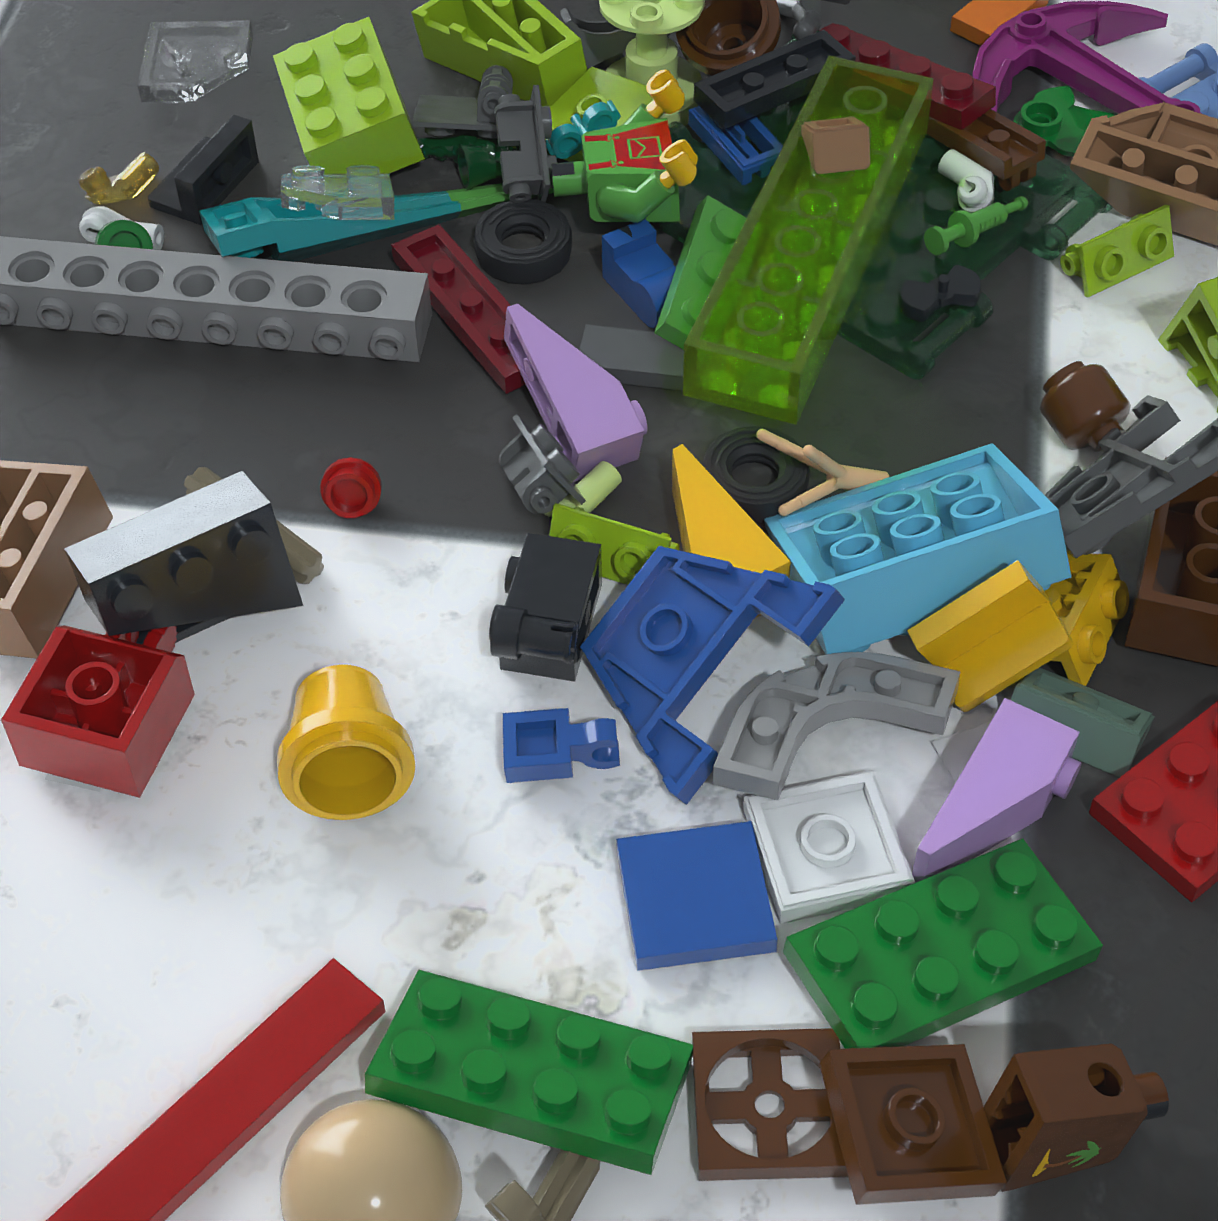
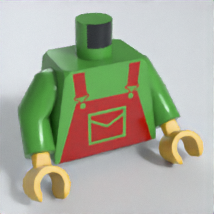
M667 69L655 73L648 81L646 91L653 99L648 106L642 103L621 126L589 131L581 136L583 161L551 164L554 197L586 194L589 216L595 222L638 223L644 219L648 222L680 221L679 186H686L695 179L698 156L684 139L672 144L667 118L660 119L659 117L662 113L672 114L679 111L685 101L683 90Z

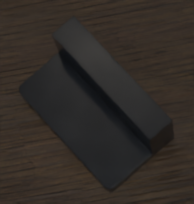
M233 115L212 138H202L148 195L150 207L202 225L199 211L219 206L259 163L252 120Z

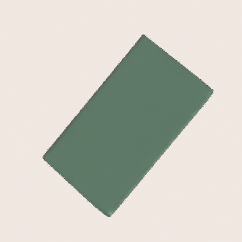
M1040 667L1021 679L1016 685L1011 701L1079 731L1072 758L1117 777H1121L1130 770L1155 718L1148 711Z

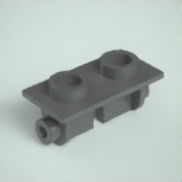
M533 85L529 101H520V97L516 94H506L498 99L499 105L494 108L499 146H519V151H501L500 153L503 191L509 194L510 201L514 203L526 202L531 199V195H537L539 201L546 203L549 189L553 188L551 164L557 163L555 155H547L545 139H550L552 134L551 110L549 106H541L539 85Z
M516 414L513 420L521 432L502 449L499 463L514 485L526 509L534 514L548 513L553 509L555 503L562 501L569 493L581 505L585 503V498L573 482L580 473L562 453L564 449L541 423L532 430Z

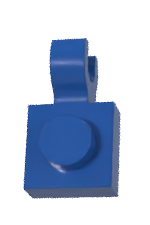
M569 708L503 713V759L506 782L573 778L572 761H579L588 767L596 769H609L620 766L616 720L601 718L585 723L571 724Z

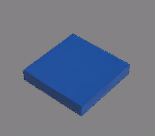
M752 821L616 839L617 857L637 971L777 952L778 939Z

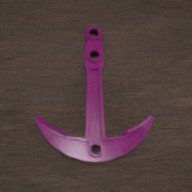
M1067 1L1021 12L1000 25L979 48L972 73L973 78L996 86V105L991 108L996 112L1010 95L1013 77L1026 67L1035 66L1118 114L1163 102L1201 113L1199 106L1195 103L1167 97L1079 41L1094 35V42L1102 46L1133 34L1166 27L1168 21L1167 13L1128 3Z

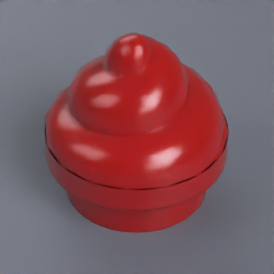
M352 457L339 459L329 465L323 474L320 484V492L324 503L332 512L344 518H357L371 512L378 504L382 491V482L376 469L370 463Z

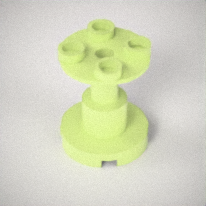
M599 0L600 12L609 23L621 30L636 33V38L632 39L626 46V56L612 63L606 71L647 85L655 73L664 69L669 70L679 83V87L683 90L685 101L679 111L672 114L664 113L660 119L667 118L670 131L687 125L689 109L698 106L693 101L694 83L701 81L702 78L696 68L687 60L678 56L677 45L667 37V34L682 30L694 23L705 7V0Z

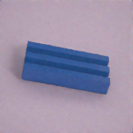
M700 106L689 109L688 125L742 185L752 182V173L756 172L760 178L769 176L771 166L773 165L779 171L789 168L790 153L756 116L723 129ZM746 135L762 151L761 154L745 139Z

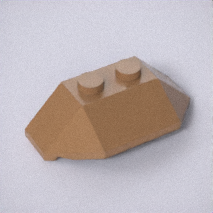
M1165 102L1128 110L1109 118L1107 115L1092 118L1073 156L1070 169L1120 214L1132 218L1137 214H1146L1163 205H1169L1173 232L1218 246V119Z

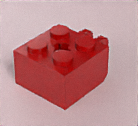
M66 625L55 627L1 718L19 766L140 798L195 695L185 656L172 652L177 640V627L170 626L152 629L142 645L136 643L137 638H139V631L109 636L107 632L105 635Z

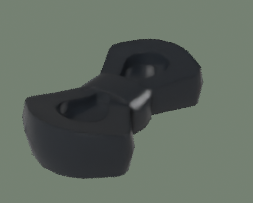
M954 265L947 275L941 274L938 278L930 280L929 283L906 279L902 282L898 293L900 310L907 318L924 322L935 311L945 306L962 305L975 307L981 296V279L974 271L961 265Z

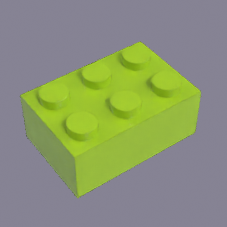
M370 17L354 23L343 24L332 32L307 42L294 44L287 50L273 55L303 152L326 198L333 197L425 159L390 64Z

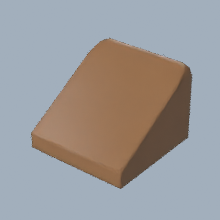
M845 117L809 121L801 125V134L812 168L816 173L827 174L862 170L870 166L869 126L857 118Z

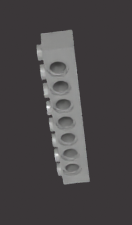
M0 236V324L420 362L432 317L428 273L233 256L222 257L221 255Z

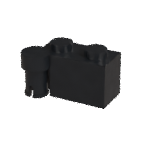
M527 533L520 557L511 556L508 561L504 583L505 593L508 594L505 605H495L490 621V651L492 656L499 657L500 670L575 682L583 655L580 646L588 637L602 586L601 544Z

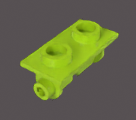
M1163 205L1146 214H1137L1129 222L1082 244L1068 246L1065 254L1060 258L1062 270L1068 276L1076 275L1083 278L1085 297H1091L1174 257L1170 206Z
M558 503L553 505L549 536L601 544L602 577L628 585L658 546L679 550V543L672 542V538L667 533L657 534L585 512L584 508L581 507L571 508Z

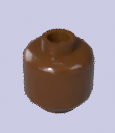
M1076 361L1057 371L1044 384L1043 390L1046 394L1041 401V413L1063 444L1069 449L1077 450L1091 446L1095 452H1099L1103 449L1098 442L1111 429L1118 428L1121 434L1125 432L1121 424L1126 420L1131 404L1102 365H1084L1082 361Z

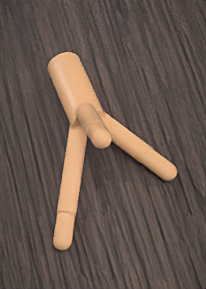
M759 429L756 433L758 440L826 474L825 482L780 505L778 513L781 516H787L838 489L852 490L889 478L886 471L838 464L812 445H806L802 448L765 429Z

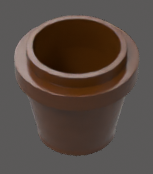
M705 0V7L699 18L690 26L676 31L680 50L685 59L694 68L703 72L707 78L771 52L775 49L781 33L779 8L776 0Z

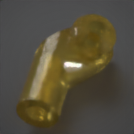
M140 153L120 174L109 178L102 167L89 168L80 176L79 185L87 192L85 198L97 205L130 200L135 198L159 173V165L149 154Z

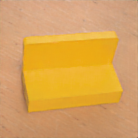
M1018 560L907 630L917 651L932 665L960 671L959 686L954 702L963 712L972 710L1073 646L1070 635L1044 589Z

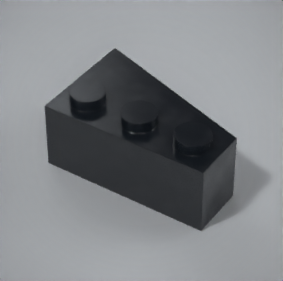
M243 471L64 548L84 600L109 636L304 606L271 503Z

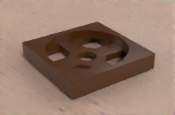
M832 1028L692 1032L699 1181L848 1177L826 1089L793 1090L782 1078L781 1056H806L820 1068L819 1063L829 1049H840V1039ZM751 1057L752 1083L747 1085L744 1091L709 1092L710 1078L723 1061L727 1058ZM764 1094H774L782 1100L784 1110L777 1117H764L755 1108L756 1100ZM829 1121L830 1127L815 1145L800 1154L788 1156L787 1133L795 1126L796 1122ZM713 1124H744L750 1132L756 1135L758 1157L748 1155L731 1146L719 1135Z

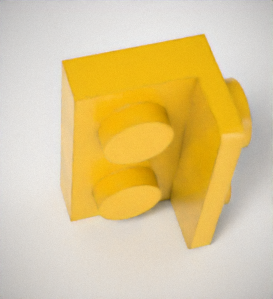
M1067 554L1072 577L1051 584L1045 591L1073 641V646L1051 661H1061L1068 679L1084 686L1087 685L1096 665L1103 661L1107 650V643L1119 619L1126 615L1129 606L1127 584L1120 579L1111 554L1081 555L1078 558Z

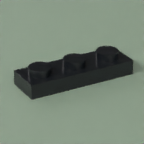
M821 30L694 83L693 101L723 129H726L853 75L856 56L828 32Z

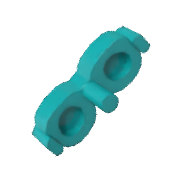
M611 100L607 101V104L605 102L595 103L584 112L583 118L579 114H574L570 118L572 124H563L552 131L551 138L545 140L546 148L550 155H555L556 158L566 159L582 150L581 136L589 131L616 127L621 115Z

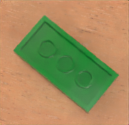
M1022 838L787 936L783 953L844 1048L850 1049L907 1046L1096 961L1103 944Z
M418 969L365 1072V1094L652 1175L692 1064L693 1044Z

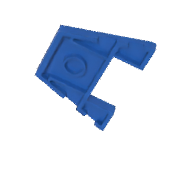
M658 546L580 647L616 706L623 711L637 734L635 737L643 750L663 776L662 780L669 792L687 805L713 772V766L719 753L679 724L676 719L758 614H761L809 647L845 599L836 588L829 584L815 581L814 585L790 580L786 574L768 570L758 573L736 568L729 561Z

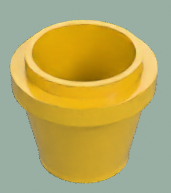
M333 665L319 669L303 680L296 692L290 730L283 738L277 754L278 781L286 798L297 808L311 815L333 820H351L376 814L393 805L406 793L415 775L413 744L407 731L395 720L386 699L384 688L374 674L353 665Z

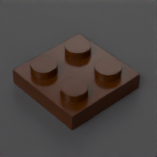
M965 1044L829 1049L819 1063L856 1205L995 1196L1007 1183Z

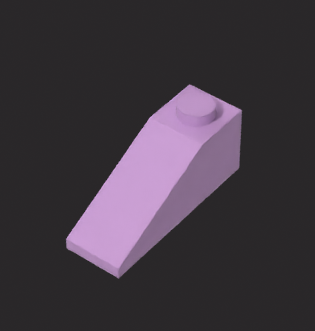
M519 304L508 306L506 310L504 340L548 431L564 449L562 453L580 473L573 482L583 479L600 461H606L614 467H618L638 460L643 436L648 430L646 417L640 404L636 400H629L619 380Z
M1004 698L917 849L912 871L915 883L976 858L1043 816L1053 795L1065 799L1075 782L1082 762L1072 758L1080 732Z

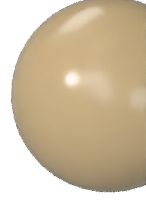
M375 1099L354 1101L328 1111L311 1124L300 1136L290 1152L283 1171L280 1188V1202L284 1221H456L462 1199L460 1167L452 1146L441 1130L422 1113L406 1105Z

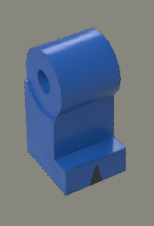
M644 219L641 222L632 223L602 235V277L648 327L654 328L657 326L677 266L674 265V262L656 243L657 231Z

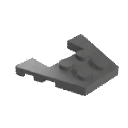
M1149 395L1143 398L1132 409L1138 419L1123 434H1121L1118 428H1113L1098 442L1104 453L1084 471L1079 466L1072 467L1045 494L1059 510L1067 554L1078 558L1081 555H1088L1098 551L1121 530L1217 472L1218 418L1166 459L1160 460L1141 451L1181 420L1167 401Z

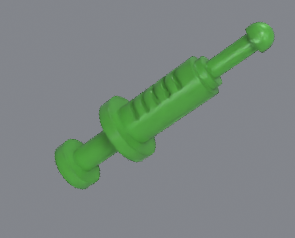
M1020 196L1007 205L995 202L972 213L959 210L949 217L948 228L942 229L939 226H933L925 231L924 242L926 248L933 255H940L948 250L949 243L952 241L960 247L971 246L977 242L980 233L1005 223L1008 214L1016 210H1024L1028 206V200Z

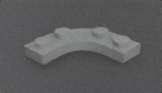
M842 652L816 656L815 666L795 671L786 676L779 670L758 684L739 706L713 766V784L778 800L796 752L807 736L827 723L844 719L880 720L943 735L958 691L960 671L901 657L868 652Z

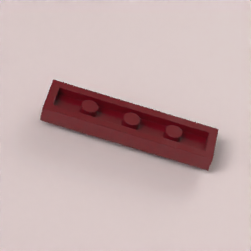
M831 23L821 29L828 32L856 56L854 74L840 81L960 130H963L996 105V86L975 79L967 73L957 72L939 65L926 57L916 56L891 46L885 41L876 40L850 30L844 25Z
M438 224L391 244L393 261L401 271L428 273L431 306L501 389L507 394L526 385L504 340L506 310L508 306H511L510 303L444 228Z

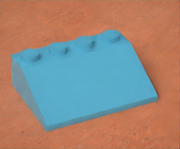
M993 443L813 502L787 516L777 514L764 519L770 539L791 561L790 580L814 585L815 581L829 584L836 588L845 599L816 637L825 654L864 652L871 644L898 635L909 636L908 629L1017 560L1042 586L1044 591L1051 584L1072 577L1058 508Z

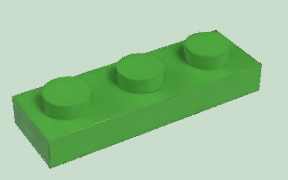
M709 195L702 200L693 216L654 332L655 334L702 361L714 351L755 224L753 221Z

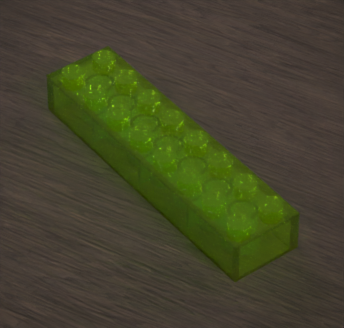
M828 56L684 343V396L797 425L927 132L933 78ZM855 117L869 126L870 166L868 168L827 174H818L814 171L801 134V125H804V122Z

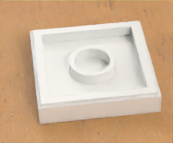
M873 770L784 788L778 800L758 795L744 797L743 812L746 821H752L763 874L780 924L856 908L915 883Z

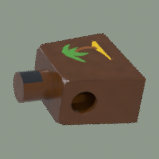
M1112 1043L1014 1054L984 1105L1007 1182L1001 1189V1192L1106 1164L1116 1159L1143 1121L1164 1117L1167 1114L1169 1098L1162 1078L1153 1071L1133 1075L1122 1050Z

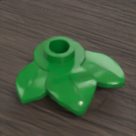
M1059 86L1038 92L1033 100L1028 101L1022 106L1021 111L1015 115L1013 122L1045 139V147L1049 146L1062 155L1073 157L1091 119L1105 115L1109 118L1115 115L1110 112L1075 106V98L1069 86Z

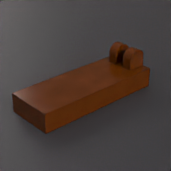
M906 108L907 123L991 171L997 176L1000 187L1005 191H1010L1019 186L1020 181L1027 182L1034 178L1037 172V163L1045 159V139L992 109L963 130H960Z

